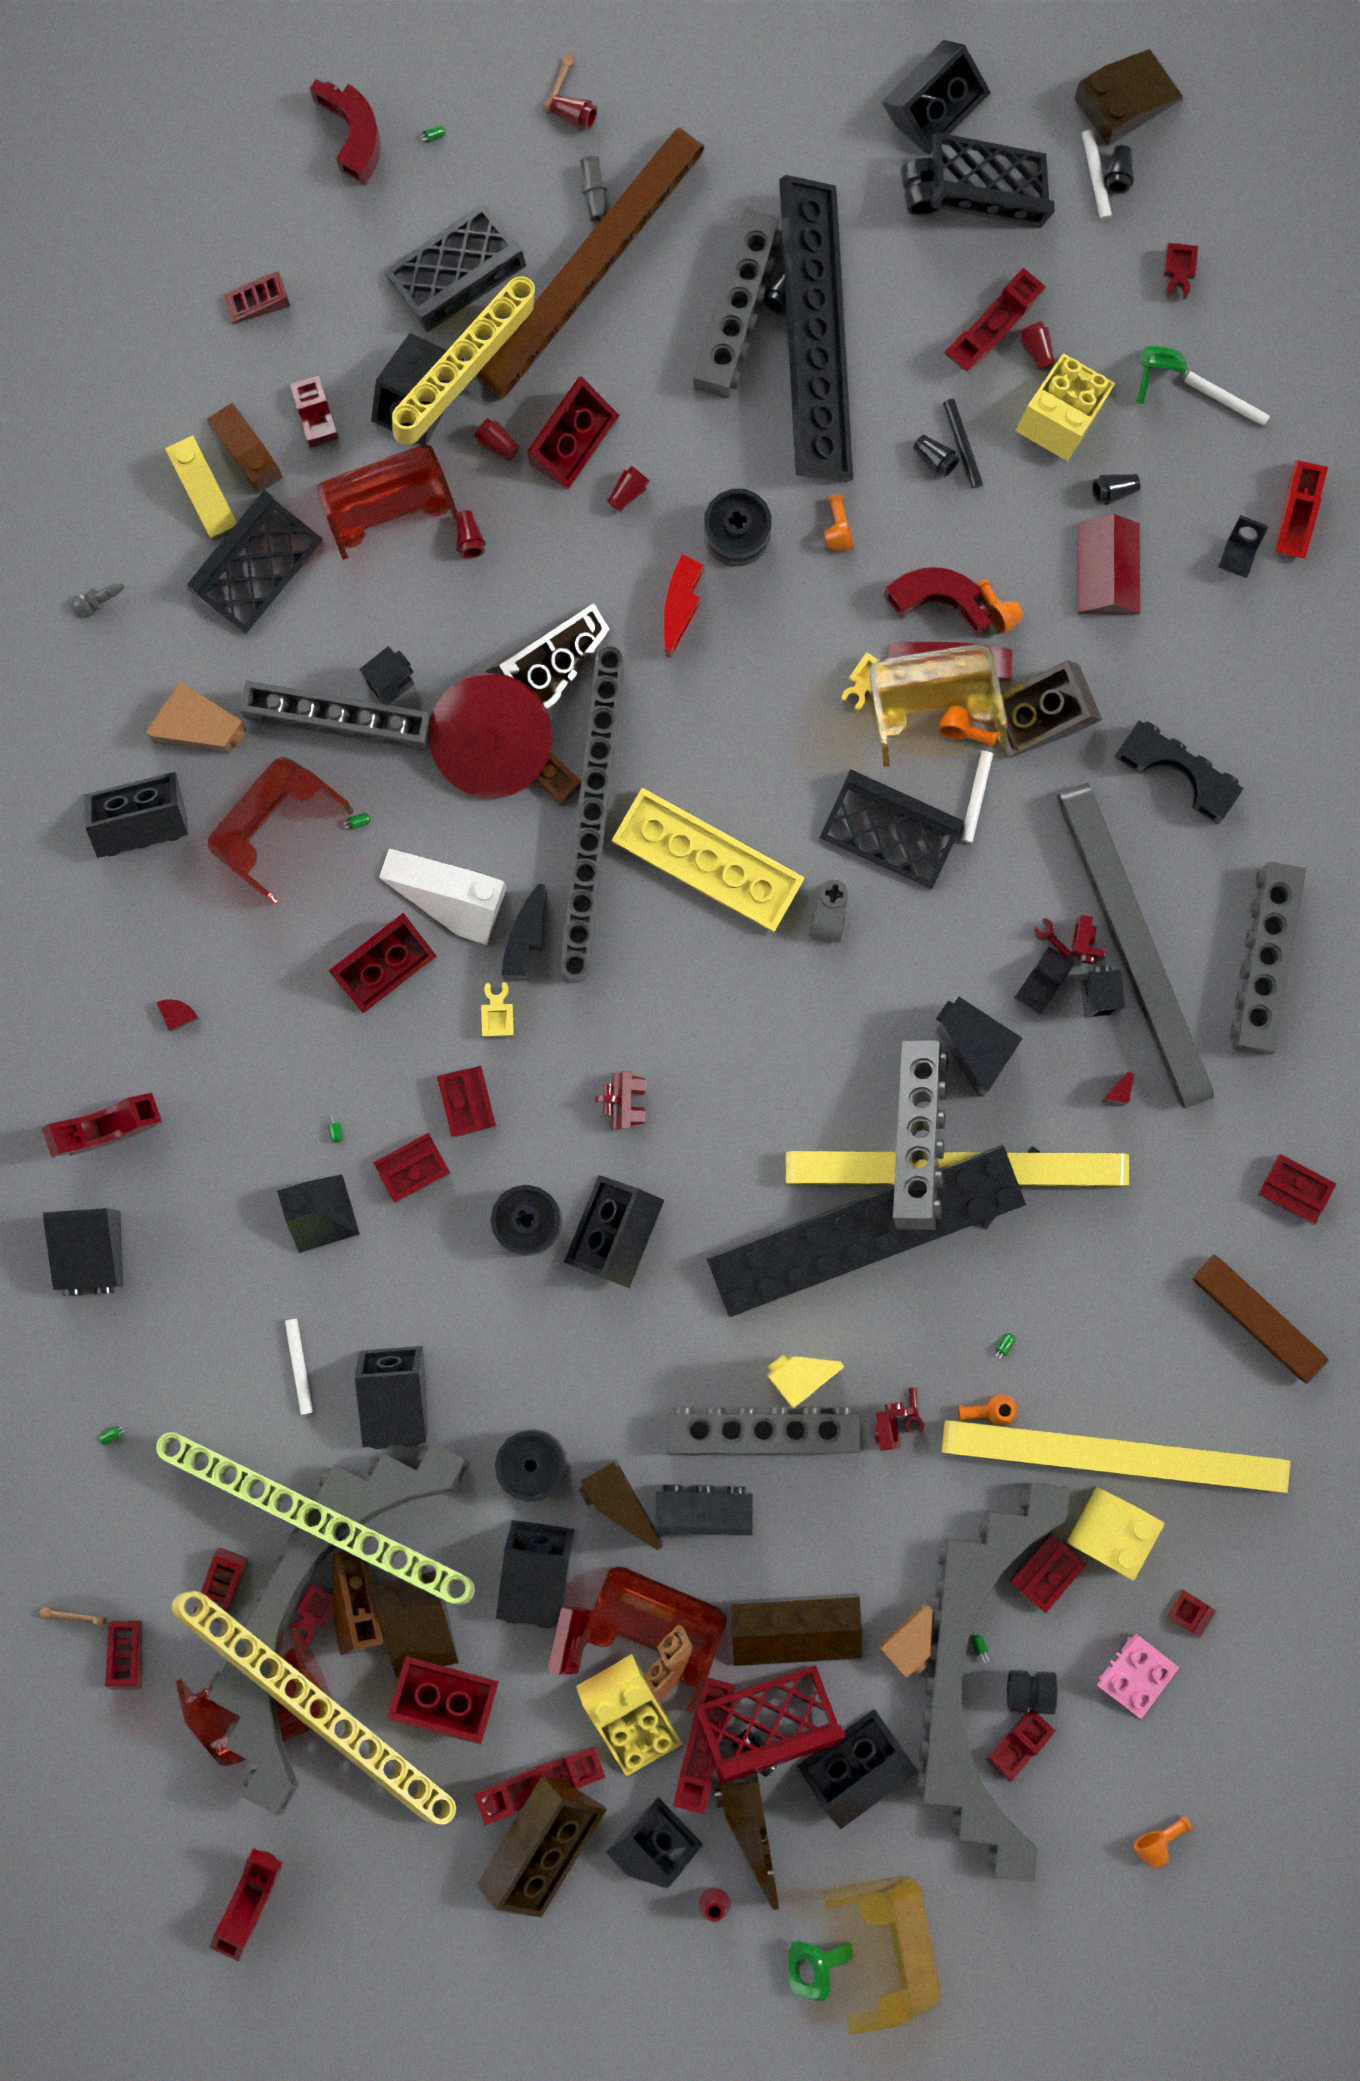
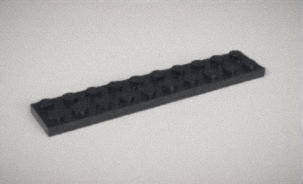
M785 175L779 179L795 472L798 476L847 483L853 480L837 189L836 185Z
M1004 1145L939 1168L943 1170V1188H937V1199H941L942 1216L941 1219H936L935 1230H897L893 1220L895 1186L706 1257L729 1318L1025 1206L1024 1197ZM922 1189L916 1190L911 1197L921 1198L927 1191Z

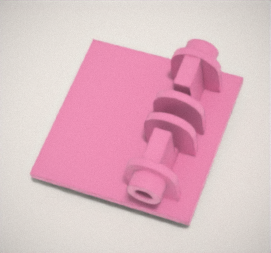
M1135 1633L1132 1638H1127L1128 1641L1121 1649L1123 1653L1119 1654L1117 1652L1115 1654L1119 1657L1117 1661H1110L1113 1666H1109L1103 1675L1098 1677L1100 1681L1097 1685L1142 1719L1179 1667Z

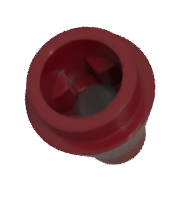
M556 94L551 102L550 111L559 115L579 130L584 128L589 130L594 125L597 117V106L593 105L591 100L564 97Z
M1043 321L1034 323L1020 331L1022 336L1020 341L1037 364L1039 370L1056 363L1049 328L1044 326Z
M488 417L473 436V438L479 441L478 445L506 458L508 461H511L520 448L497 420L492 421Z
M631 465L627 471L623 470L615 488L606 501L621 513L627 505L647 490L646 486L650 481Z
M463 510L456 513V550L465 559L481 556L485 551L486 542L474 519L473 512Z
M709 1888L699 1898V1911L711 1922L720 1921L730 1910V1898L720 1888ZM717 1905L719 1906V1911L712 1912L709 1908Z

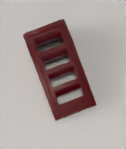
M279 271L265 275L223 294L232 324L290 307ZM275 288L276 296L271 298L269 289ZM263 291L265 301L260 303L257 293ZM246 296H252L254 306H248ZM240 299L243 311H237L234 300Z
M218 1548L213 1555L201 1593L210 1600L223 1604L222 1610L228 1614L248 1558L226 1549ZM215 1574H217L225 1578L231 1579L232 1581L231 1583H228L214 1577ZM213 1587L221 1591L227 1592V1595L224 1596L222 1594L213 1592L210 1590V1588Z
M108 1621L105 1687L108 1689H142V1621ZM117 1632H133V1637L117 1638ZM132 1645V1651H117V1646ZM117 1659H131V1664L117 1665ZM131 1672L130 1678H117V1673Z

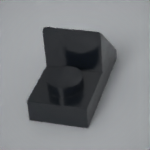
M1049 946L1014 998L1041 1015L1058 988L1064 983L1075 963Z

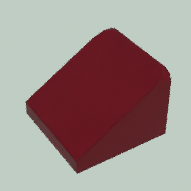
M1133 1072L1123 1074L1103 1097L1101 1102L1120 1106L1128 1104L1134 1078Z
M1183 1590L1167 1617L1197 1637H1201L1216 1610Z

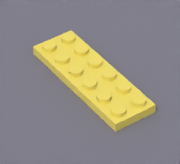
M641 788L611 840L614 845L775 933L805 877L644 788Z

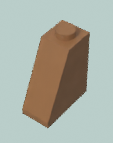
M179 682L145 733L156 743L230 753L234 747L238 748L243 743L247 727L237 717L184 683Z

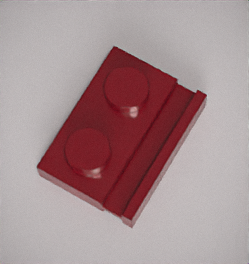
M481 1065L437 1076L452 1138L497 1127Z
M430 1133L373 1162L394 1203L451 1174Z
M1278 1154L1257 1195L1314 1225L1317 1224L1318 1218L1337 1184L1284 1155Z
M1049 1533L1009 1582L1044 1613H1047L1087 1564L1052 1533Z
M561 1607L547 1672L557 1675L578 1674L592 1610L583 1607Z

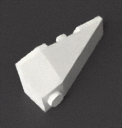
M390 848L379 876L382 881L416 904L458 937L488 945L507 889L505 881Z

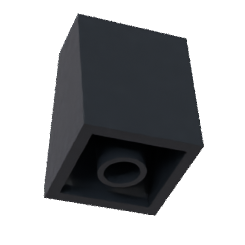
M409 333L376 379L371 421L393 432V411L447 350ZM441 380L440 382H442V383H449V382H451V381H449V380ZM423 401L421 402V404L428 405L431 404V402ZM443 413L415 443L426 447ZM402 423L401 425L408 427V426H411V425H413V424H411V423Z
M958 997L954 1003L948 1000L935 1020L940 1022L936 1031L975 1092L982 1097L990 1090L1023 1038L963 998Z
M100 1208L43 1212L53 1290H63V1296L83 1295L82 1289L95 1288V1294L114 1293V1287H123L120 1211Z
M423 1346L360 1351L354 1379L362 1447L384 1449L391 1445L414 1447L421 1443H427L428 1414Z
M518 1520L511 1521L504 1549L496 1619L505 1620L512 1624L527 1623L541 1628H557L561 1607H564L575 1529Z

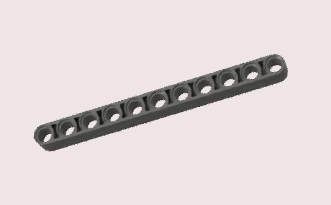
M612 645L602 647L597 652L595 659L561 955L562 973L569 982L573 983L584 981L589 975L624 674L623 654L621 650ZM607 657H613L618 660V665L608 669L602 666V661ZM604 687H610L615 691L613 697L609 699L601 698L598 693ZM600 717H607L612 723L606 729H599L595 726V721ZM597 747H603L608 751V755L604 759L597 760L592 757V751ZM599 777L604 780L605 784L599 790H592L588 787L590 779ZM592 807L598 808L601 811V816L595 821H590L584 816L587 809ZM586 838H594L598 845L593 851H585L581 848L582 841ZM589 868L594 871L593 879L589 882L580 881L577 875L581 869ZM584 898L590 901L591 907L587 912L579 913L574 910V904L577 900ZM582 929L588 934L587 939L580 944L572 942L570 936L574 930ZM572 960H580L584 964V968L581 973L573 975L567 971L568 963Z
M1085 783L1058 793L1057 800L1181 1107L1186 1109L1214 1098L1211 1082L1090 785Z

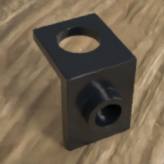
M1240 515L1226 542L1218 567L1247 578L1257 549L1268 530V526ZM1251 527L1257 532V536L1252 539L1245 538L1241 535L1240 529Z

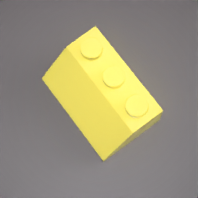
M781 1355L768 1366L771 1372L766 1376L788 1404L794 1408L844 1368V1365L840 1361L797 1356L786 1358L785 1355Z

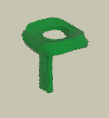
M1147 346L1140 354V362L1144 370L1136 402L1144 404L1152 367L1169 369L1180 374L1187 373V361L1179 351L1160 346Z
M799 1940L793 1941L788 1952L789 1981L792 1991L799 1996L817 2002L827 1999L831 1991L830 1969L844 1965L847 1961L853 1959L851 1943L846 1942L824 1953L814 1945ZM800 1959L808 1961L814 1970V1981L812 1984L805 1983L799 1976Z

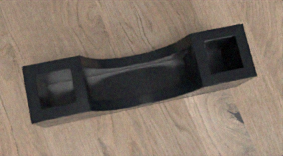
M1138 720L1114 758L1139 774L1154 766H1169L1179 770L1191 784L1193 791L1192 808L1218 825L1225 818L1244 789L1238 785L1239 781L1229 773L1223 772L1221 774L1212 768L1213 764L1205 757L1200 755L1195 757L1186 751L1187 747L1182 742L1174 738L1169 740L1161 735L1160 729L1154 724L1147 721L1143 723Z

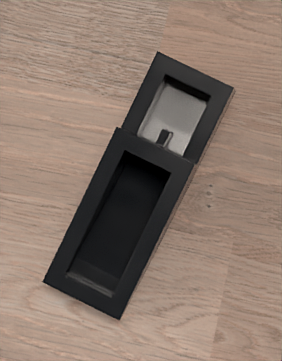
M538 884L517 915L504 953L501 973L503 979L528 980L530 950H543L546 904L545 884Z

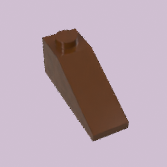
M233 402L207 419L257 494L283 478L278 465Z
M347 1551L333 1554L334 1626L340 1656L369 1651L384 1644L371 1588L372 1582L368 1562Z

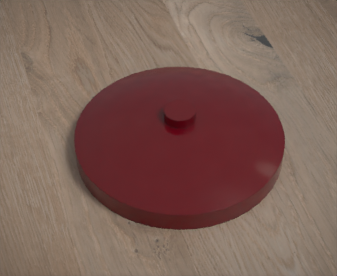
M480 673L458 681L440 697L430 716L428 742L436 766L450 783L474 796L501 798L520 792L540 775L551 754L553 729L545 705L530 687L518 679L504 674Z

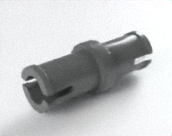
M591 155L580 159L585 184L582 186L583 195L587 196L590 221L599 222L607 214L604 195L607 189L606 183L602 182L599 157Z

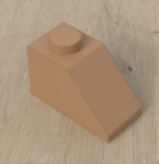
M924 1602L878 1644L880 1649L906 1678L910 1674L914 1677L917 1676L928 1665L926 1660L930 1657L931 1607Z

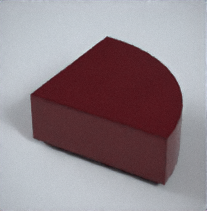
M166 999L156 1002L169 1031L199 1019L197 1013L181 1001Z

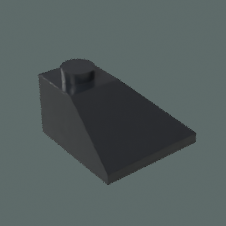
M343 1174L304 1182L277 1191L285 1221L299 1253L360 1235Z
M658 1797L620 1834L606 1853L628 1877L667 1889L673 1884L703 1844Z

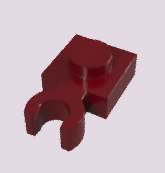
M1168 242L1163 276L1172 277L1166 287V297H1171L1173 287H1180L1183 290L1182 299L1188 297L1191 286L1187 279H1194L1196 275L1197 245Z
M311 1582L295 1609V1612L302 1617L291 1624L289 1635L292 1637L298 1628H304L307 1631V1635L304 1637L303 1643L309 1644L314 1635V1624L316 1623L324 1627L333 1612L334 1594Z

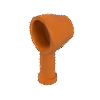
M835 494L828 498L835 524L825 530L824 534L829 550L833 551L855 549L843 506L844 499L841 494Z
M983 579L977 583L982 590L981 596L989 607L990 620L994 628L1000 634H1005L1012 630L1023 619V611L1019 603L1016 601L1000 602L990 587L988 579Z
M959 706L949 707L938 726V732L947 738L955 740L969 738L987 744L991 748L997 737L995 732L990 733L970 726L968 711Z
M1006 1394L994 1395L989 1399L987 1405H958L959 1421L988 1418L995 1425L1006 1426L1011 1424L1018 1415L1016 1401ZM1002 1404H1006L1009 1407V1413L1006 1416H1001L999 1413V1407Z
M1183 1815L1178 1821L1163 1831H1152L1141 1836L1134 1843V1849L1138 1856L1151 1868H1160L1169 1861L1167 1844L1186 1831H1191L1193 1829L1192 1825Z

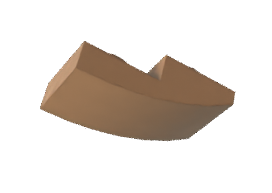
M679 1624L657 1646L661 1658L644 1674L653 1695L661 1700L671 1691L682 1675L692 1650V1645L684 1628Z

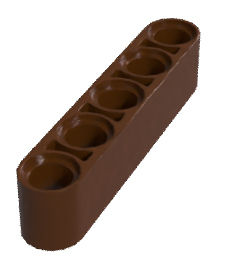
M1213 1254L1193 1275L1192 1280L1305 1384H1308L1329 1361L1323 1352L1216 1255Z

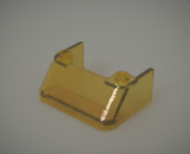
M974 644L884 659L875 662L871 666L869 679L883 768L889 767L887 739L898 737L905 731L907 726L906 713L966 704L968 714L974 721L980 723L995 721L1000 748L1007 747V720L994 656L991 649L987 646Z
M898 1876L823 1891L826 1908L859 1902L861 1915L868 1924L873 1926L890 1924L902 1989L884 1994L880 1999L879 2009L846 2015L850 2035L901 2026L934 2008L940 2000L941 1991L922 1891L918 1882L910 1876Z

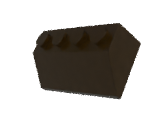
M857 1593L730 1600L734 1666L862 1659L860 1597Z
M542 1776L476 1886L496 1910L542 1918L607 1809L604 1805L567 1782Z

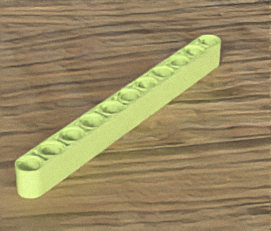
M170 1432L162 1435L157 1441L156 1451L164 1461L450 1603L464 1605L470 1602L474 1596V1584L468 1577L184 1436ZM178 1440L181 1447L177 1455L170 1457L168 1452L169 1446L172 1442ZM206 1454L209 1461L205 1469L198 1471L196 1461L199 1456ZM230 1468H235L237 1474L235 1481L226 1485L224 1481L225 1472ZM263 1482L265 1491L261 1497L255 1499L252 1496V1488L256 1483ZM291 1496L293 1506L288 1512L283 1513L280 1509V1502L284 1497ZM319 1510L322 1517L318 1525L311 1527L308 1523V1516L312 1511ZM347 1523L350 1527V1534L344 1541H339L336 1537V1531L340 1525ZM370 1538H376L379 1543L378 1550L373 1555H367L364 1548L365 1543ZM405 1552L408 1559L407 1564L404 1568L397 1570L393 1565V1559L397 1553ZM433 1566L436 1570V1578L432 1583L425 1584L422 1580V1572L426 1567ZM462 1580L466 1588L465 1593L460 1598L455 1599L450 1592L451 1585L455 1581Z

